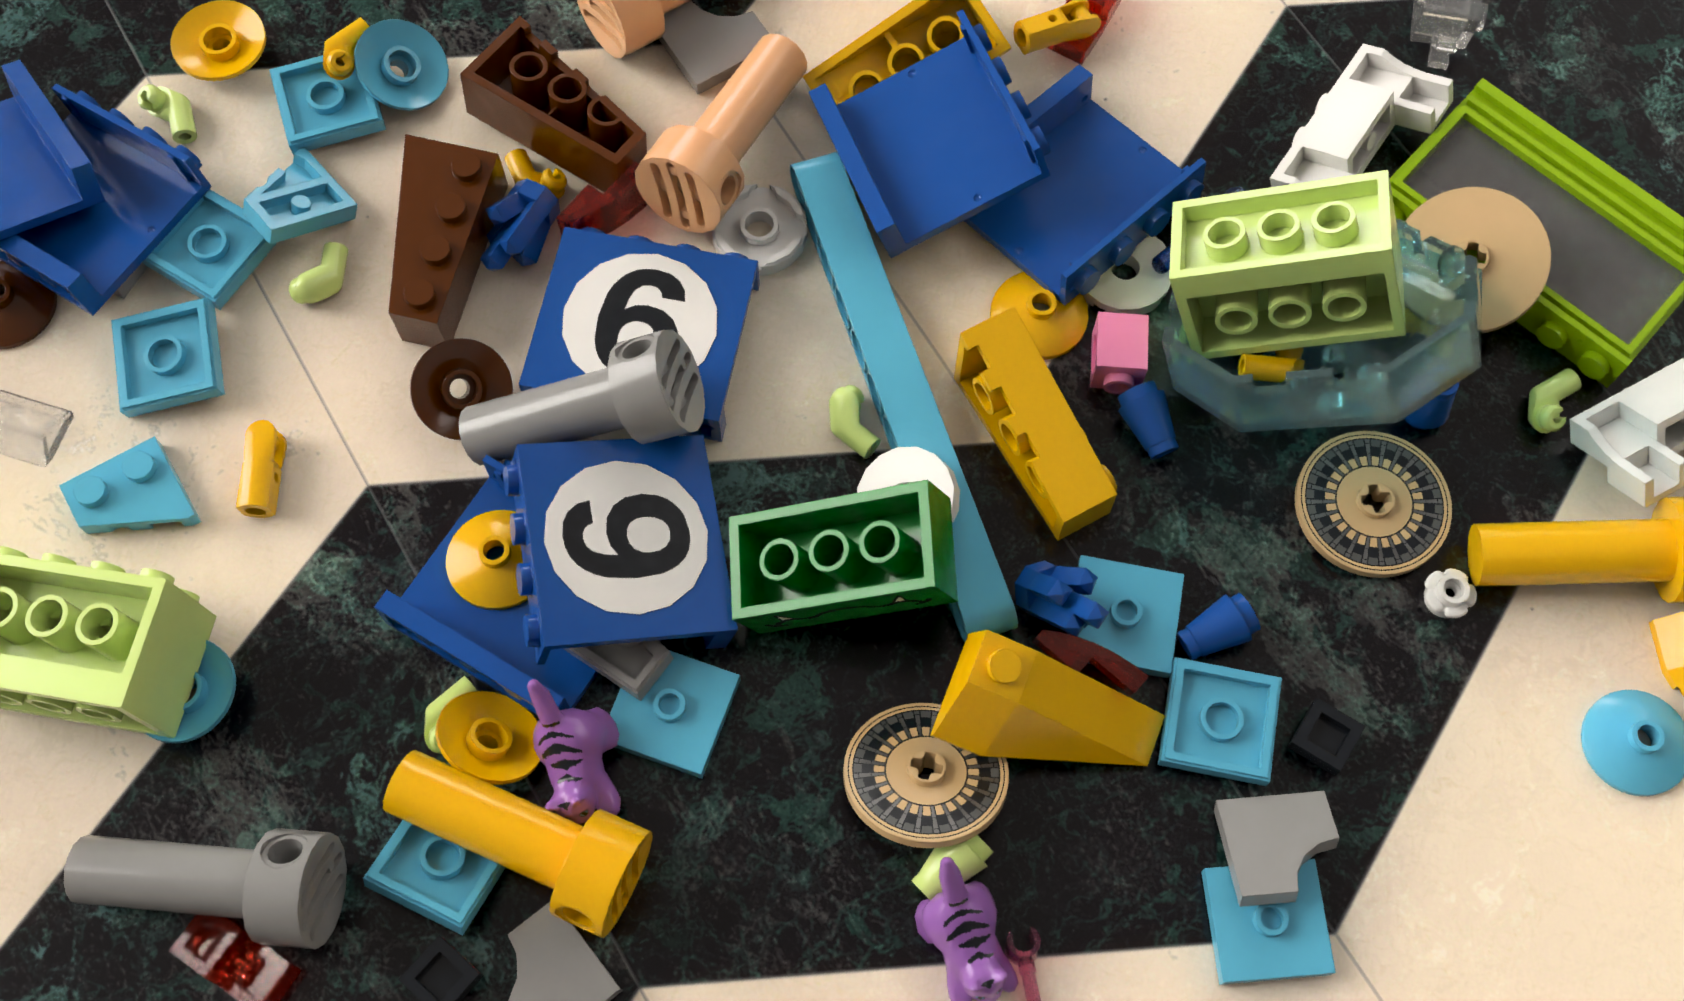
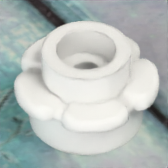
M1449 568L1445 572L1434 571L1425 581V605L1430 612L1438 617L1460 618L1467 614L1468 607H1472L1476 603V589L1472 584L1468 583L1467 575L1460 570ZM1446 589H1452L1455 593V596H1448L1446 594Z

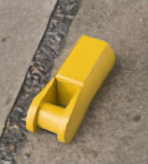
M1072 0L1056 9L1017 21L1014 25V41L1021 52L1026 55L1062 42L1088 38L1100 28L1101 19L1097 14H1090L1087 0Z
M267 420L255 421L247 428L245 433L244 462L242 463L236 509L244 516L267 518L276 515L282 474L281 468L285 458L287 441L276 430L275 426Z

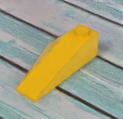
M913 0L809 71L803 78L811 90L826 83L838 105L964 38L960 29L961 23L957 16V12L962 9L972 26L981 23L993 47L992 50L987 52L991 60L998 56L1001 57L1010 51L1012 47L981 0Z
M982 630L968 633L930 736L975 755L985 757L1148 766L1165 715L1037 650L990 630Z

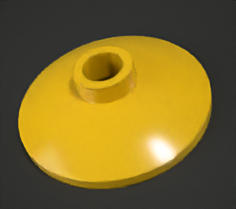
M230 0L210 1L193 8L178 21L171 36V52L178 66L185 73L196 79L205 81L228 80L243 74L259 60L266 45V31L260 17L250 7Z
M1021 272L1007 279L998 288L993 297L990 318L1014 306L1043 360L1057 358L1068 353L1077 346L1085 334L1089 314L1086 300L1080 293L1064 306L1056 299L1052 292L1044 289L1025 272ZM1043 303L1050 308L1046 311H1039L1034 308L1033 304Z
M495 510L475 516L461 526L449 544L446 554V571L449 581L455 591L465 601L476 607L487 610H504L518 606L528 600L527 595L520 596L517 589L516 567L518 563H523L521 545L513 546L511 542L510 514L516 513L514 511ZM500 546L504 548V553L500 558L496 560L486 558L487 552L493 547Z
M473 691L461 694L447 703L438 717L435 735L440 752L452 767L493 785L510 784L530 775L540 762L534 750L533 733L538 721L528 709L508 696L489 691Z

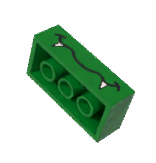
M928 479L729 517L732 620L760 634L958 602L950 497Z

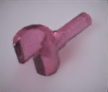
M1030 927L1029 938L1033 948L1027 952H1022L1014 947L1012 932L1009 931L1006 939L1005 953L1013 964L1018 965L1026 1000L1041 1001L1034 962L1041 945L1040 935L1035 928Z

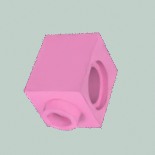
M1098 311L1091 340L1090 388H1103L1108 393L1122 394L1126 390L1143 383L1148 370L1149 315Z

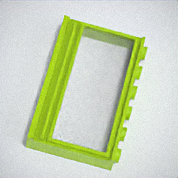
M1484 78L1475 85L1466 98L1390 177L1398 233L1407 218L1420 205L1436 195L1457 188L1486 187L1512 195L1526 204L1537 215L1547 232L1551 247V267L1547 283L1540 297L1516 321L1535 334L1543 345L1558 351L1576 364L1584 375L1599 381L1607 388L1630 365L1633 359L1684 300V217ZM1467 250V254L1463 258L1456 257V260L1463 261V269L1467 271H1474L1477 263H1485V261L1477 259L1478 251Z

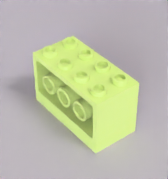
M1388 170L1173 202L1169 280L1194 360L1405 336L1402 254Z
M0 546V709L175 738L185 711L183 710L184 704L188 702L195 681V672L198 673L206 649V640H209L217 616L199 603L200 597L197 594L178 588L174 585L175 578L159 570L143 568L140 575L125 573L126 571L123 568L108 562L92 561L90 567L79 566L73 560L60 555L44 553L41 560L28 558V555L16 549Z

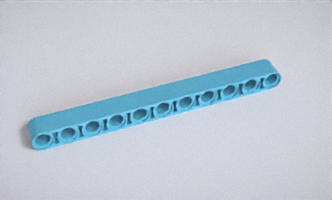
M833 152L791 164L790 175L797 200L805 211L809 232L891 450L897 447L922 448L936 454L955 474L960 489L959 512L954 523H952L958 602L949 603L960 635L965 642L968 633L990 630L1000 634L1018 628V619L1013 600L838 152Z

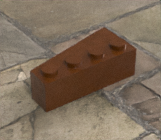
M521 16L460 73L466 111L470 115L618 201L636 184L635 170L647 154L646 132L606 95L599 96L589 86V79L577 68L574 70L569 68L558 57V50L546 39L543 41L538 39L532 33L531 25Z
M405 134L388 312L402 341L433 347L440 342L454 339L481 263L480 258L484 254L489 241L487 234L494 227L486 208L504 198L508 188V182L499 154Z

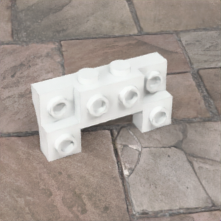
M1362 44L1330 92L1321 96L1317 103L1315 114L1305 127H1300L1296 132L1292 147L1270 177L1271 187L1362 174L1395 124L1432 134L1453 102V79L1417 70L1404 64L1383 48Z
M1684 358L1570 419L1571 443L1607 466V483L1644 508L1684 487V458L1677 454L1684 450Z

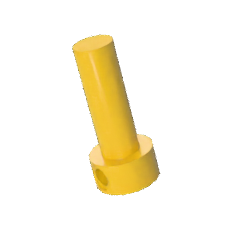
M1665 497L1659 500L1653 510L1651 519L1473 524L1469 531L1467 548L1468 567L1472 583L1475 586L1654 582L1660 597L1667 603H1684V497Z
M417 750L408 753L398 765L391 777L383 799V810L386 813L553 889L549 907L551 915L601 938L606 937L611 932L626 908L644 869L653 839L651 831L603 809L595 811L585 825L582 826Z

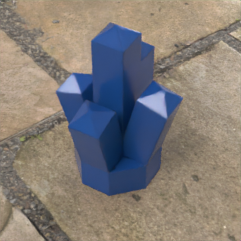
M528 178L517 181L507 196L486 208L487 214L495 226L487 234L490 245L480 258L485 267L490 271L503 269L511 256L521 266L537 263L549 229L560 214L559 199L546 186Z
M1044 560L1025 566L1015 581L1017 606L1026 613L1076 638L1083 627L1085 628L1087 625L1099 629L1109 614V611L1099 603L1082 596L1092 594L1098 579L1087 568L1056 566Z

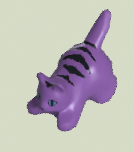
M530 680L527 688L539 717L533 733L534 750L540 761L546 766L550 783L554 789V793L550 801L546 803L545 809L556 811L558 815L578 824L586 823L595 809H603L617 816L620 811L621 798L615 785L606 773L602 760L604 752L617 746L619 732L616 722L607 711L599 707L587 711L576 708L559 710L550 691L538 680Z
M944 857L940 861L939 871L942 892L937 893L931 900H922L917 906L915 913L917 931L928 944H934L943 954L947 972L948 995L951 1001H972V998L977 1001H997L1001 996L1002 990L1008 993L1013 992L1019 982L1014 968L1004 954L995 935L998 911L989 888L982 882L972 881L964 884L961 872L954 860L950 857Z

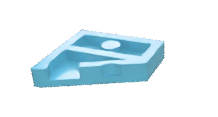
M301 148L294 153L293 163L285 171L280 168L276 169L268 177L265 185L255 188L245 197L243 205V215L270 245L353 220L356 217L357 203L306 148Z
M155 436L59 485L78 526L86 534L113 532L118 528H129L131 530L153 529V524L181 522L184 526H195L201 522L162 444Z

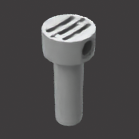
M672 329L661 330L618 342L610 351L608 368L465 407L459 417L461 442L471 460L481 466L484 465L482 460L486 454L497 461L513 458L517 444L572 442L624 428L634 440L641 444H648L698 431L703 423L705 412L704 388L699 368L684 339Z
M275 828L265 833L255 849L86 835L79 838L68 854L64 868V888L70 901L77 904L239 918L244 920L245 930L253 942L262 945L317 949L327 942L339 919L346 891L347 865L344 847L339 837L331 832Z

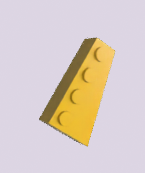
M1013 306L961 332L954 379L1057 541L1109 514L1117 497L1116 481L1110 470L1098 460L1085 432L1076 420L1015 307Z

